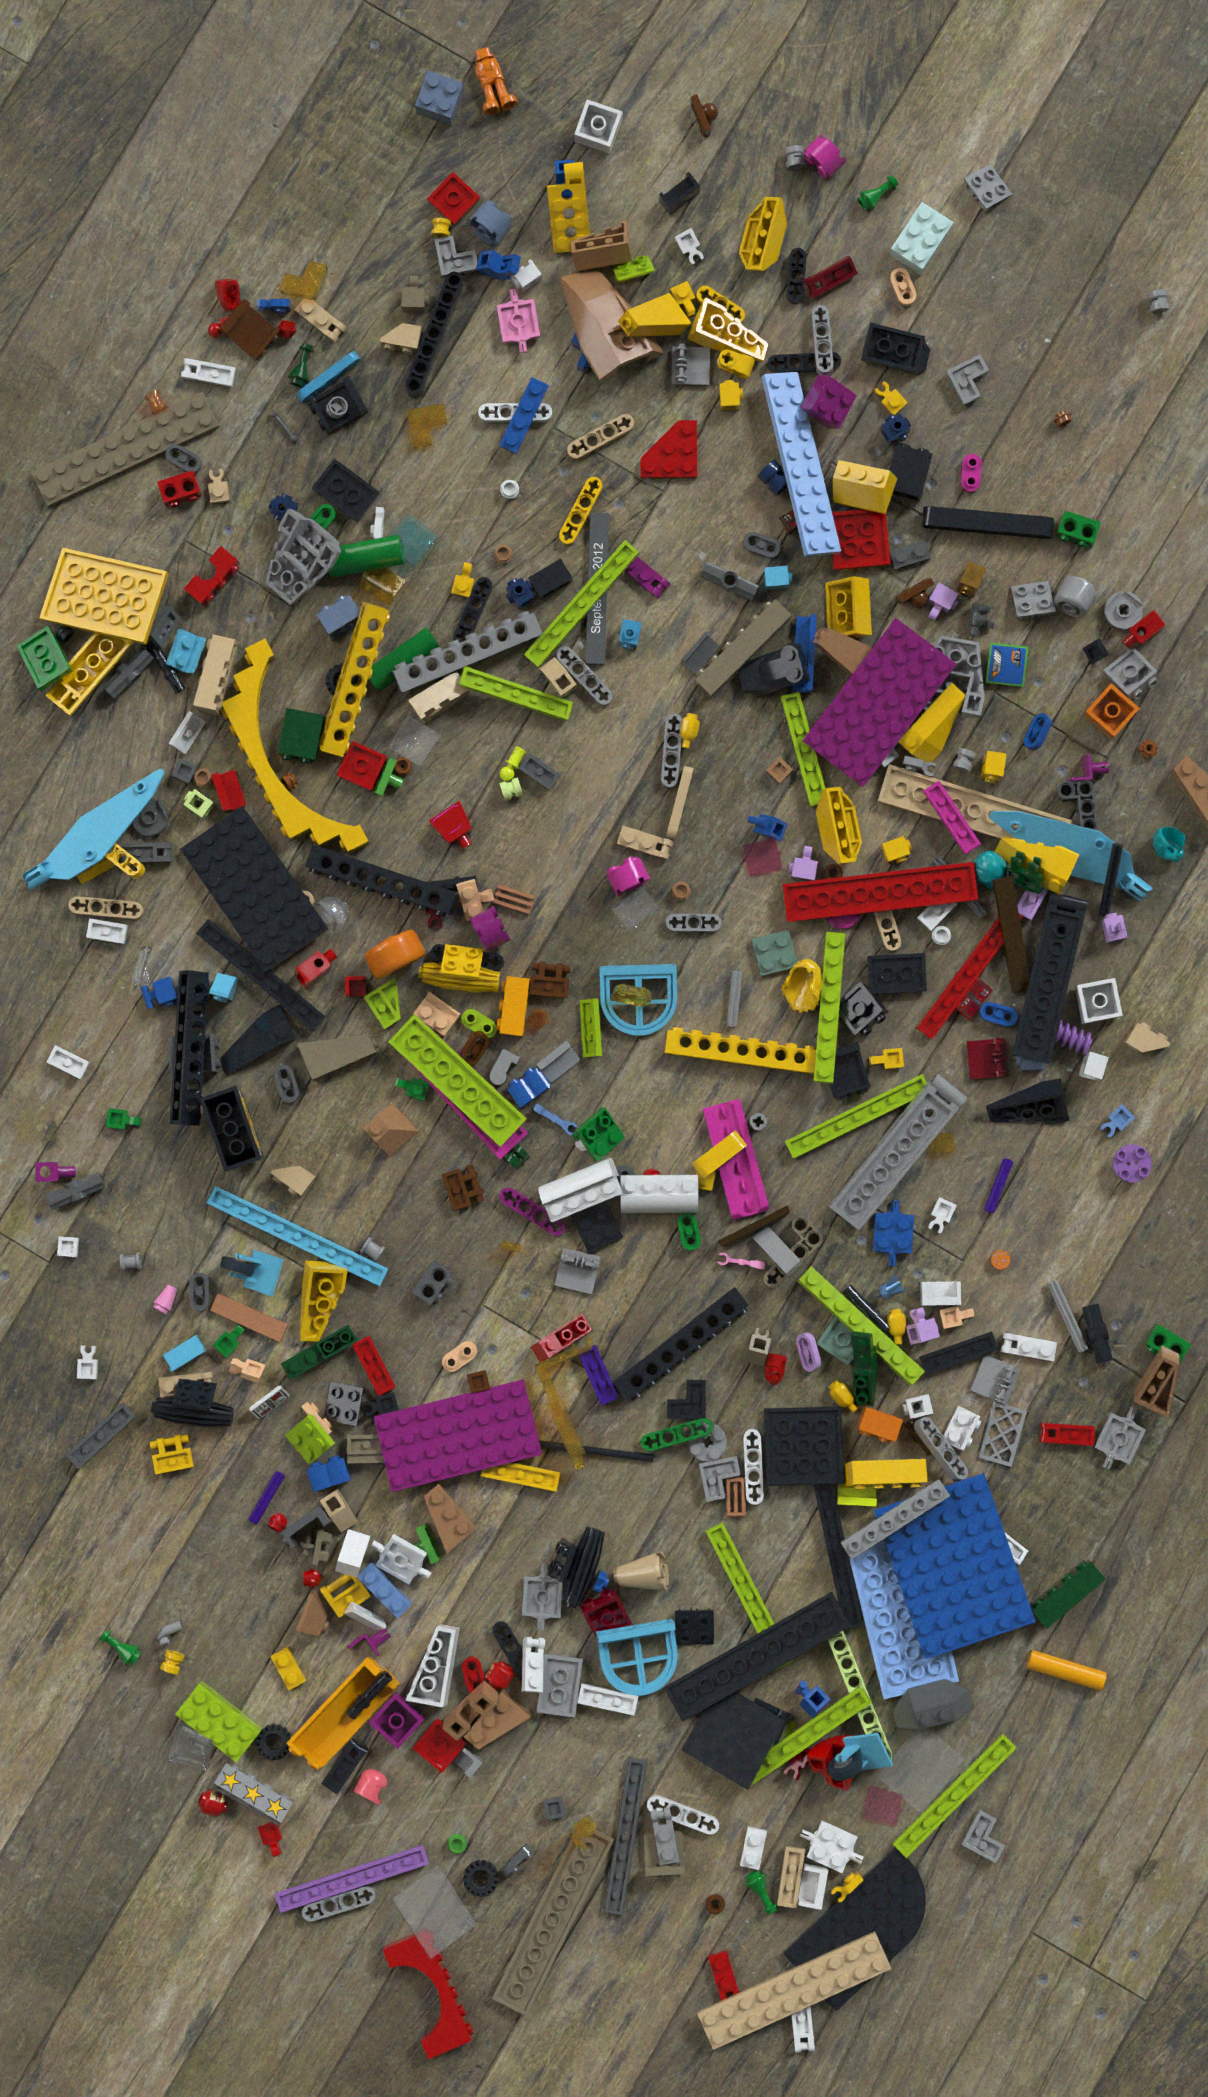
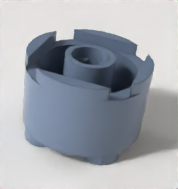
M488 200L486 203H482L468 220L469 227L473 225L475 235L489 245L494 243V246H497L511 230L510 221L512 218L506 212H501L492 201Z

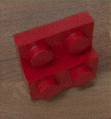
M606 1589L601 1592L600 1597L596 1599L588 1598L580 1606L595 1637L597 1631L633 1625L615 1589Z

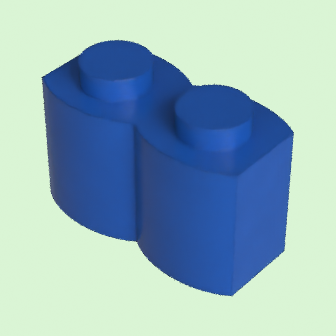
M533 1067L529 1068L524 1072L525 1077L520 1080L516 1078L508 1084L509 1088L507 1091L520 1109L552 1087L538 1067L536 1069Z
M339 1455L328 1458L329 1462L321 1464V1461L310 1464L307 1473L313 1492L351 1480L344 1457L340 1458Z

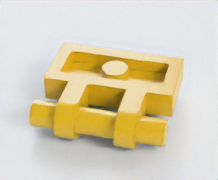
M176 1434L174 1437L166 1439L161 1437L157 1438L156 1441L150 1442L151 1449L158 1448L159 1454L152 1455L155 1474L194 1467L191 1447L183 1449L182 1443L189 1442L188 1434ZM166 1446H176L175 1451L166 1452L165 1450Z

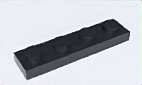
M990 1331L919 1356V1359L925 1371L924 1373L927 1375L996 1351L998 1347L994 1335Z

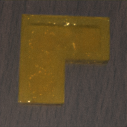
M309 261L303 277L285 273L279 289L281 294L316 301L328 267L326 264Z
M444 403L407 410L413 448L432 445L429 427L447 424Z

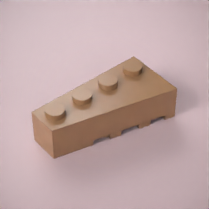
M1186 755L1170 773L1183 793L1188 797L1202 822L1208 828V774Z

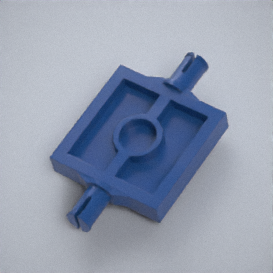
M892 1200L891 1212L876 1213L873 1251L889 1254L888 1266H891L892 1258L893 1266H896V1255L912 1253L914 1215L899 1212V1200H896V1208L895 1200Z

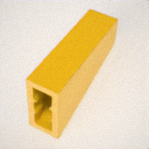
M670 293L627 310L617 321L628 337L680 335L691 324Z

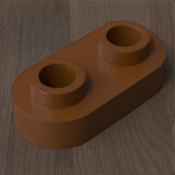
M483 1031L472 1033L460 1052L459 1056L471 1067L479 1062L489 1045L488 1036Z

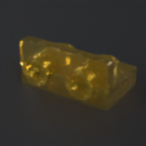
M387 568L365 571L359 586L364 591L376 596L380 601L391 605L406 580Z
M590 1814L570 1827L572 1840L578 1848L582 1846L584 1850L587 1849V1846L582 1838L584 1836L585 1838L590 1837L595 1833L594 1829L597 1828Z

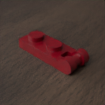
M846 256L813 276L805 278L803 282L806 287L808 286L810 298H815L855 276L858 272L852 258ZM819 281L821 286L816 288L815 283Z

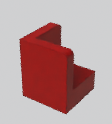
M365 976L345 977L346 997L366 996Z

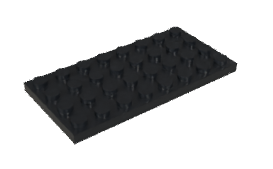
M243 805L180 848L266 973L329 930Z

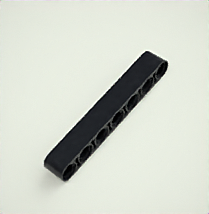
M453 271L446 276L407 377L405 387L407 394L412 398H418L424 391L461 295L463 279L458 272ZM457 279L460 282L458 285L452 286L450 281ZM445 297L453 298L450 303L443 302V299ZM439 314L446 315L443 321L436 319ZM436 331L439 333V336L431 338L429 336L430 333ZM431 349L433 352L431 355L425 356L423 351ZM420 366L426 368L423 373L416 372V369ZM412 384L419 385L416 391L409 389Z
M934 506L923 507L922 527L927 529L1038 539L1053 538L1054 518Z

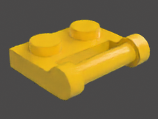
M347 1574L342 1575L327 1587L323 1586L320 1588V1591L339 1618L345 1615L344 1613L351 1602L359 1605L371 1596L366 1586L357 1577ZM350 1579H353L355 1584L333 1598L331 1595L333 1591Z

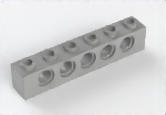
M937 1479L840 1543L849 1558L853 1559L950 1495L940 1479Z

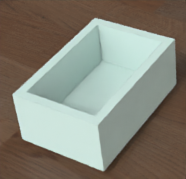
M921 202L891 247L889 256L921 276L951 231L954 222Z

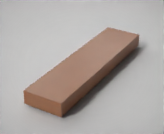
M220 1293L217 1294L210 1311L278 1342H281L288 1327V1324Z

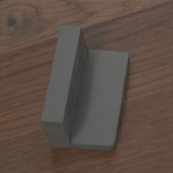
M705 632L683 657L681 664L695 675L718 651L720 645L709 637L708 632Z

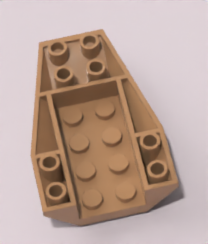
M597 268L576 271L560 278L580 348L599 381L615 375L618 368L643 357H645L646 361H649L664 354L654 336H627L617 321L627 310L633 307Z

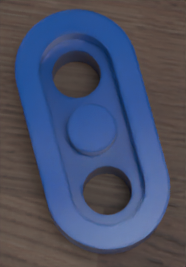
M1040 713L1032 720L1024 737V745L1028 749L1035 751L1042 746L1052 725V720L1045 713Z
M993 1002L984 1003L979 1011L983 1020L1005 1027L1014 1025L1018 1019L1015 1009ZM988 1008L992 1010V1015L990 1016L986 1014V1009ZM1005 1014H1009L1011 1016V1019L1009 1021L1004 1019Z

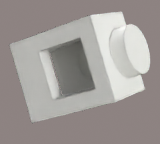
M530 259L528 260V266L519 268L512 282L517 289L521 288L525 292L542 280V274Z
M929 1394L905 1399L906 1403L902 1404L904 1414L909 1415L910 1419L933 1414ZM915 1403L920 1404V1408L918 1410H914L913 1405Z

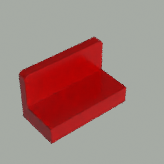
M235 770L223 774L217 772L211 775L225 813L236 810L242 805L243 807L247 805Z

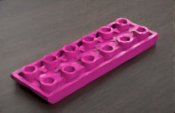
M740 1099L702 1108L713 1147L735 1130L747 1144L745 1148L719 1167L732 1220L770 1210Z

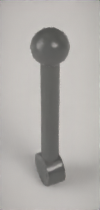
M274 410L270 411L271 415L289 435L290 441L296 442L297 436L289 431Z

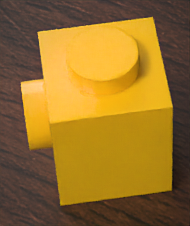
M726 380L720 383V411L739 410L740 400H743V388H739V382L734 383L733 380Z
M904 836L881 845L887 864L896 861V864L906 861L907 856L910 855L912 850L909 840H905Z

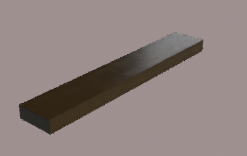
M1007 876L992 879L1011 991L1013 993L1024 991L1028 988L1030 975L1013 877Z

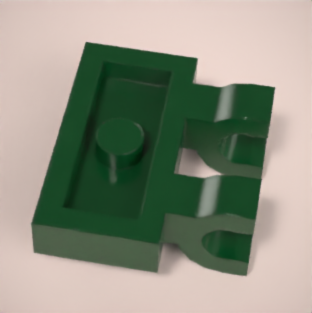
M1017 851L1016 857L1012 856L1011 864L1009 863L1005 868V877L1012 876L1014 886L1039 894L1043 886V874L1038 873L1042 859L1034 857L1033 863L1029 862L1028 869L1021 867L1025 853Z

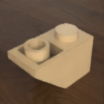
M402 323L380 338L381 347H384L383 349L387 351H395L397 349L402 350L405 354L413 355V353H417L420 346L422 327Z
M555 657L539 668L560 698L563 699L577 689L575 681Z
M1141 1022V1024L1136 1023L1123 1044L1140 1054L1168 1047L1170 1042L1167 1041L1168 1037L1159 1032L1155 1034L1150 1031V1026Z
M302 1166L271 1171V1174L274 1175L272 1179L280 1185L285 1183L289 1186L288 1191L296 1197L298 1194L303 1196L317 1178Z
M339 1489L320 1500L327 1514L341 1532L358 1522Z

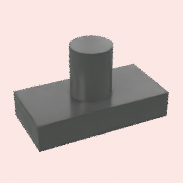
M164 606L157 619L153 621L148 637L159 648L163 647L180 620V617L171 606Z

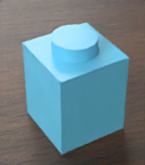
M787 566L764 568L765 589L788 588L789 582H792V572L788 571Z

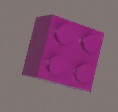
M818 375L800 409L827 428L840 429L857 395L831 376Z
M396 1691L371 1718L369 1724L398 1749L422 1723L425 1716L411 1703L405 1701L406 1699Z

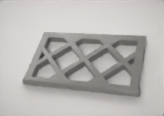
M993 1401L978 1458L1012 1467L1027 1411ZM996 1406L1003 1408L1005 1415L998 1419L994 1417ZM1018 1412L1022 1415L1020 1422L1015 1425L1010 1415ZM1008 1417L1013 1427L1003 1432L998 1422ZM995 1424L1000 1434L990 1439L988 1436L990 1427ZM1015 1430L1016 1437L1014 1443L1009 1444L1005 1434ZM1002 1436L1007 1447L997 1452L992 1442ZM990 1443L995 1453L991 1456L983 1455L985 1445ZM1008 1449L1011 1452L1009 1462L1003 1461L999 1455Z

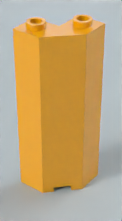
M367 1657L287 1742L290 1746L288 1750L296 1757L304 1756L307 1759L306 1763L313 1770H321L398 1689L401 1683L386 1668H381L372 1657ZM383 1671H387L393 1680L382 1689L370 1702V1706L364 1709L356 1719L350 1718L346 1710L353 1705L359 1694L362 1695Z

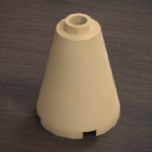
M662 1551L655 1552L617 1567V1571H614L615 1583H618L621 1587L667 1590L666 1585H669V1573L667 1564H664L662 1561L665 1558Z

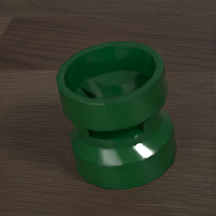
M519 1144L514 1147L511 1153H507L504 1156L516 1170L521 1167L522 1162L531 1158Z

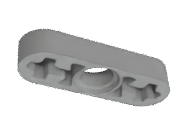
M671 914L666 919V927L672 932H715L721 927V919L716 914ZM682 917H686V928H682L683 924H678L676 928L669 924V921H672L673 918H676L677 921H683ZM694 917L699 920L697 928L689 927L688 920ZM701 917H705V921L715 918L718 924L714 928H711L709 924H705V928H701Z

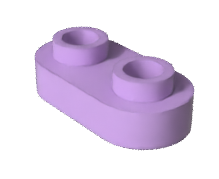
M810 1333L798 1335L796 1345L803 1368L808 1372L819 1369L821 1359L815 1338Z

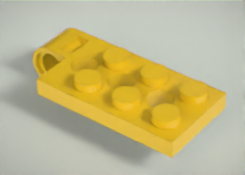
M583 162L564 164L566 184L547 186L554 253L571 252V241L590 234ZM565 189L572 191V196L568 199L563 198L561 195ZM571 208L574 210V215L569 218L563 215L564 210ZM568 227L575 228V235L567 236L565 233Z

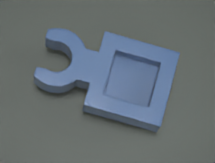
M1121 1104L1107 1117L1110 1122L1102 1124L1100 1130L1109 1127L1110 1133L1107 1134V1137H1111L1115 1133V1128L1122 1131L1135 1117Z

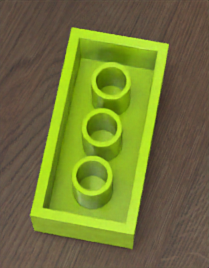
M203 1681L197 1685L175 1714L235 1762L239 1760L263 1729Z

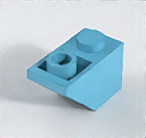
M217 973L209 993L214 996L213 999L223 1003H227V1000L232 1001L238 978Z

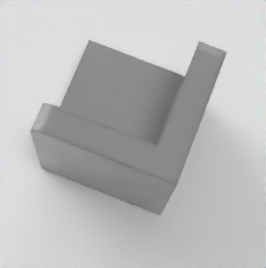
M465 1745L454 1759V1762L465 1771L464 1774L471 1778L483 1763V1759Z

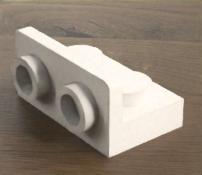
M957 1405L943 1434L944 1438L950 1445L962 1451L965 1448L968 1449L973 1440L971 1438L973 1431H977L981 1424L980 1416Z

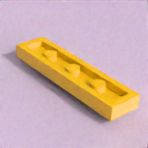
M512 1462L484 1469L481 1472V1476L557 1492L560 1472Z

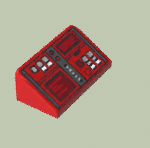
M978 978L955 1010L968 1020H971L993 990Z

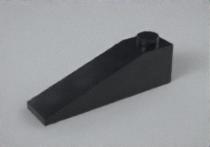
M280 1004L262 1013L221 1056L229 1074L297 1039Z
M1061 1078L1037 1083L986 1105L990 1122L1014 1123L1016 1120H1024L1026 1123L1033 1124V1121H1044V1124H1056L1070 1121Z

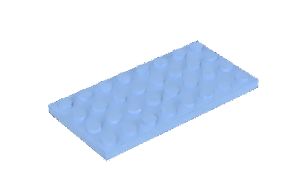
M884 1539L855 1558H849L883 1699L903 1695L908 1688L942 1679L958 1682L959 1678L952 1651L924 1659Z

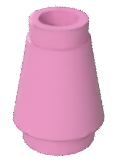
M167 1285L153 1302L155 1303L153 1308L166 1315L168 1311H171L177 1289Z

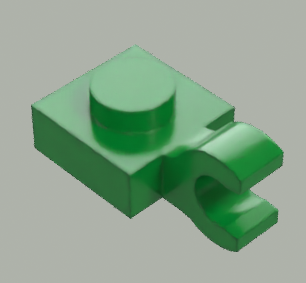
M414 1077L411 1078L410 1082L397 1078L395 1086L407 1090L406 1096L421 1101L425 1100L430 1085L428 1082Z
M108 1108L106 1127L126 1130L127 1124L141 1126L142 1118L128 1116V1110Z
M240 1324L231 1334L225 1331L213 1346L228 1358L240 1344L236 1339L246 1329Z

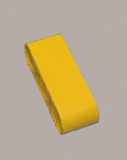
M735 1130L693 1162L692 1166L704 1179L745 1148L747 1144Z

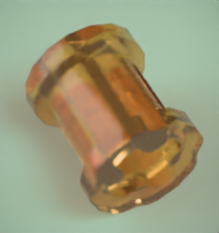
M154 390L145 395V399L151 405L152 414L168 408L160 396V390Z

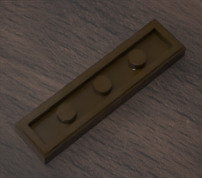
M785 1206L718 1240V1242L724 1247L790 1213L788 1206Z

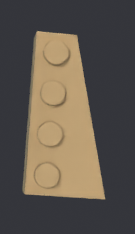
M213 634L212 639L208 640L207 657L203 660V671L198 681V689L193 704L197 711L220 716L221 703L224 701L237 646L235 639Z

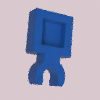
M257 299L258 310H272L277 314L291 312L290 299Z
M599 1571L593 1590L600 1592L602 1588L606 1589L609 1578L606 1577L607 1572Z

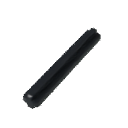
M1120 843L1112 844L1099 908L1100 915L1110 914L1123 845Z

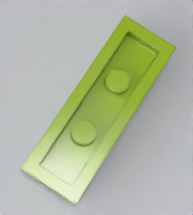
M596 998L579 1000L583 1058L602 1056L599 1001Z

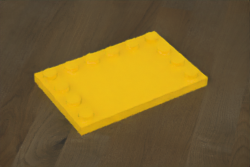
M62 548L39 618L42 621L146 645L169 573L160 569Z

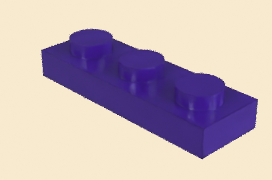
M596 1344L579 1351L578 1354L600 1404L603 1405L619 1398Z

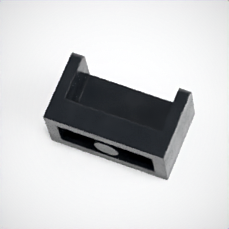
M688 172L685 179L667 193L663 194L661 192L658 201L667 213L671 215L700 193V185L691 173Z
M560 558L528 577V581L541 601L573 582V578Z

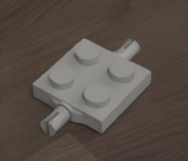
M1130 1407L1126 1417H1119L1110 1412L1094 1445L1095 1448L1103 1451L1107 1456L1102 1465L1103 1467L1110 1470L1114 1459L1130 1464L1146 1429L1138 1426L1133 1421L1138 1410Z
M541 1564L540 1575L525 1576L522 1616L537 1618L536 1630L539 1631L540 1623L541 1631L545 1630V1619L561 1618L563 1582L548 1576L549 1564H545V1571L544 1564Z

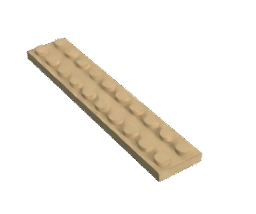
M890 764L888 765L877 801L942 821L923 793V790L940 781L972 831L998 839H1001L1002 836L1015 838L989 818V814L992 811H1020L1068 824L1072 822V820ZM1017 824L1012 825L1014 828L1019 827Z
M874 1931L698 2011L697 2015L714 2050L891 1969V1966Z

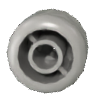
M1068 576L1063 580L1055 596L1054 603L1066 615L1077 618L1083 617L1088 613L1096 597V589L1084 578Z

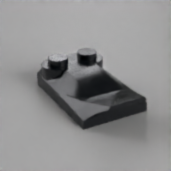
M870 322L864 341L861 361L868 365L877 364L916 374L926 371L931 349L926 344L925 336Z
M800 643L788 645L783 649L748 660L738 671L743 691L757 697H762L811 680Z

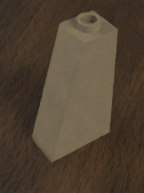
M369 1035L297 1044L310 1076L314 1081L376 1054V1048H379L375 1038H370Z

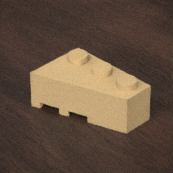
M457 671L444 675L441 681L431 684L426 690L408 700L411 708L423 725L470 693L469 689L458 686L461 677Z

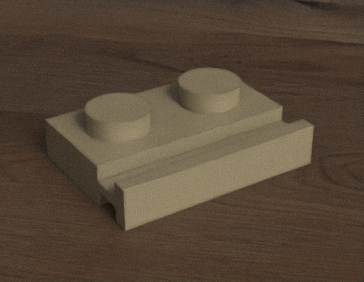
M347 1435V1464L384 1463L378 1435Z

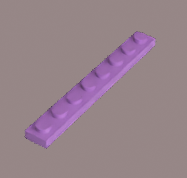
M424 1844L276 1892L275 1897L280 1913L428 1865L429 1860Z

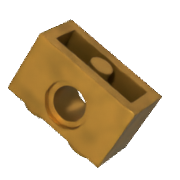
M968 561L957 587L961 595L966 597L975 596L986 571L985 567Z

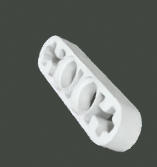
M519 403L483 404L478 410L479 418L486 423H510ZM541 403L537 412H541L545 408L546 412L549 413L546 414V417L536 413V418L533 419V422L549 421L552 417V408L548 404ZM495 408H498V418H495V414H489V417H485L482 412H485V409H489V412H495ZM502 409H510L511 415L508 418L502 417L500 414Z
M748 1429L743 1435L745 1489L748 1502L756 1505L762 1502L764 1496L761 1436L756 1429ZM750 1432H754V1435L758 1436L757 1439H754V1446L758 1445V1449H747L746 1447L747 1445L751 1446L750 1440L746 1438L750 1435ZM751 1451L758 1453L759 1457L756 1462H750L747 1458L748 1453ZM751 1471L759 1473V1479L756 1482H752L748 1478V1474ZM748 1484H760V1488L756 1487L757 1494H760V1497H757V1501H753V1498L749 1497V1494L753 1493V1488H748Z
M652 1795L647 1800V1807L650 1812L652 1810H657V1812L663 1811L661 1807L653 1809V1805L650 1804L651 1801L655 1802L656 1799L663 1806L667 1802L666 1808L677 1806L680 1812L677 1816H672V1821L710 1835L715 1834L719 1829L717 1818L710 1814L660 1795ZM689 1813H695L698 1816V1820L695 1823L687 1821L686 1818ZM701 1816H704L703 1821L709 1823L710 1820H713V1824L716 1827H712L710 1830H708L707 1825L703 1823L702 1827H699L698 1825L701 1822Z

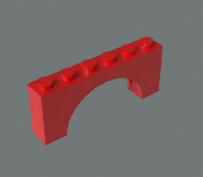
M424 1928L385 1945L383 1953L390 1968L396 1966L414 1967L425 1973L438 1990L441 2000L440 2018L435 2027L421 2038L422 2046L429 2060L472 2041L474 2031L471 2023H467L465 2020L466 2011L462 2004L459 2005L457 2001L459 1995L455 1986L451 1987L449 1979H451L450 1973L447 1968H443L441 1963L443 1961L440 1950L436 1951L433 1944L436 1943L432 1931L428 1932L427 1928Z

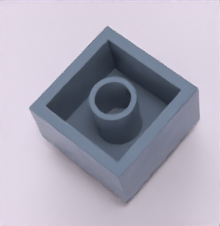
M427 71L415 104L416 113L452 125L464 93V83Z
M350 595L339 597L334 605L330 607L327 605L319 610L320 613L317 614L320 623L332 641L356 626L360 611Z

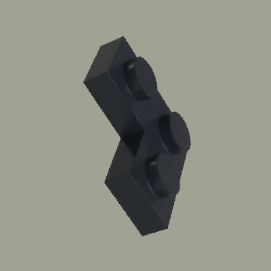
M686 1380V1399H667V1419L706 1418V1380Z

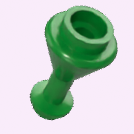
M887 176V182L879 188L860 191V197L857 198L860 206L865 211L868 209L873 211L883 193L890 188L897 189L898 181L894 176Z
M105 1630L99 1638L102 1641L101 1643L103 1644L106 1641L114 1647L125 1666L127 1664L133 1666L142 1654L138 1651L139 1646L120 1643L110 1635L111 1630Z
M755 1870L746 1875L747 1881L745 1886L760 1896L766 1907L763 1912H766L767 1915L777 1910V1903L772 1904L766 1893L765 1873Z

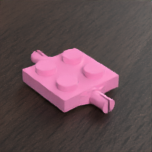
M513 289L509 290L511 301L506 304L497 305L503 344L518 343L519 353L523 354L522 346L524 353L528 352L526 341L540 338L534 299H518L517 289H514L515 296L513 295Z

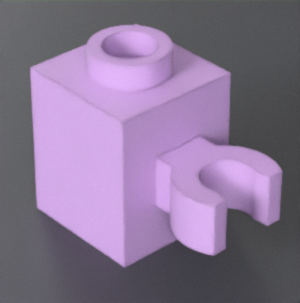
M938 582L928 600V603L934 606L928 617L935 621L940 610L948 613L950 609L954 610L959 602L956 599L958 593Z
M805 846L803 857H795L794 862L790 861L788 873H792V879L815 880L818 861L810 860L812 847Z
M1117 913L1105 915L1106 919H1103L1101 923L1106 943L1126 939L1128 936L1123 915L1117 916Z
M923 1307L910 1310V1316L914 1323L907 1325L906 1330L911 1345L940 1337L935 1318L925 1320Z

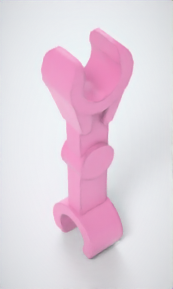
M719 1253V1255L726 1256L724 1263L717 1261L720 1265L733 1262L739 1265H750L758 1269H765L766 1266L764 1261L732 1259L726 1253Z

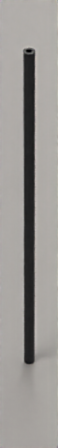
M539 1440L540 1447L544 1449L653 1462L654 1454Z

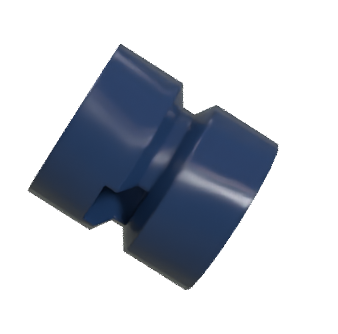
M775 459L766 465L757 476L764 484H769L768 489L775 496L788 487L782 466Z

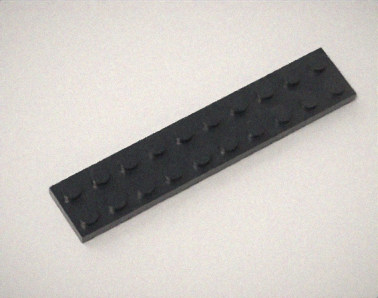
M830 1592L666 1685L664 1689L681 1721L684 1722L848 1629L851 1625L833 1592Z

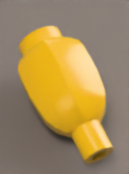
M687 713L686 717L682 719L680 736L683 739L682 748L689 749L690 742L697 737L700 722L696 714Z
M901 1309L890 1310V1314L887 1316V1322L890 1327L889 1332L894 1337L895 1344H902V1336L906 1332V1317L904 1313H901Z
M836 1380L829 1386L831 1390L830 1395L838 1405L848 1407L852 1413L858 1409L853 1402L854 1395L845 1383H839Z

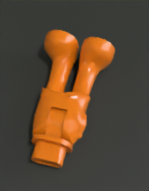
M489 47L476 50L475 73L480 80L486 98V103L483 105L484 114L495 115L500 112L499 104L492 89L494 84L502 111L512 109L518 104V101L514 95L507 93L504 85L505 79L496 58L490 53Z

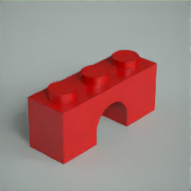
M221 545L209 558L210 564L216 568L215 576L210 580H203L195 575L184 588L185 592L203 607L205 604L209 605L213 601L214 594L218 589L222 590L225 587L228 577L235 575L239 570V561Z

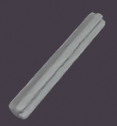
M1058 1281L1049 1282L1050 1292L1078 1352L1087 1350L1088 1346Z

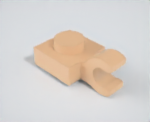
M959 1306L939 1310L944 1329L963 1325L962 1319L975 1316L973 1308L960 1311Z
M233 1358L230 1363L229 1372L232 1374L241 1373V1378L259 1383L265 1365L250 1359L242 1362Z

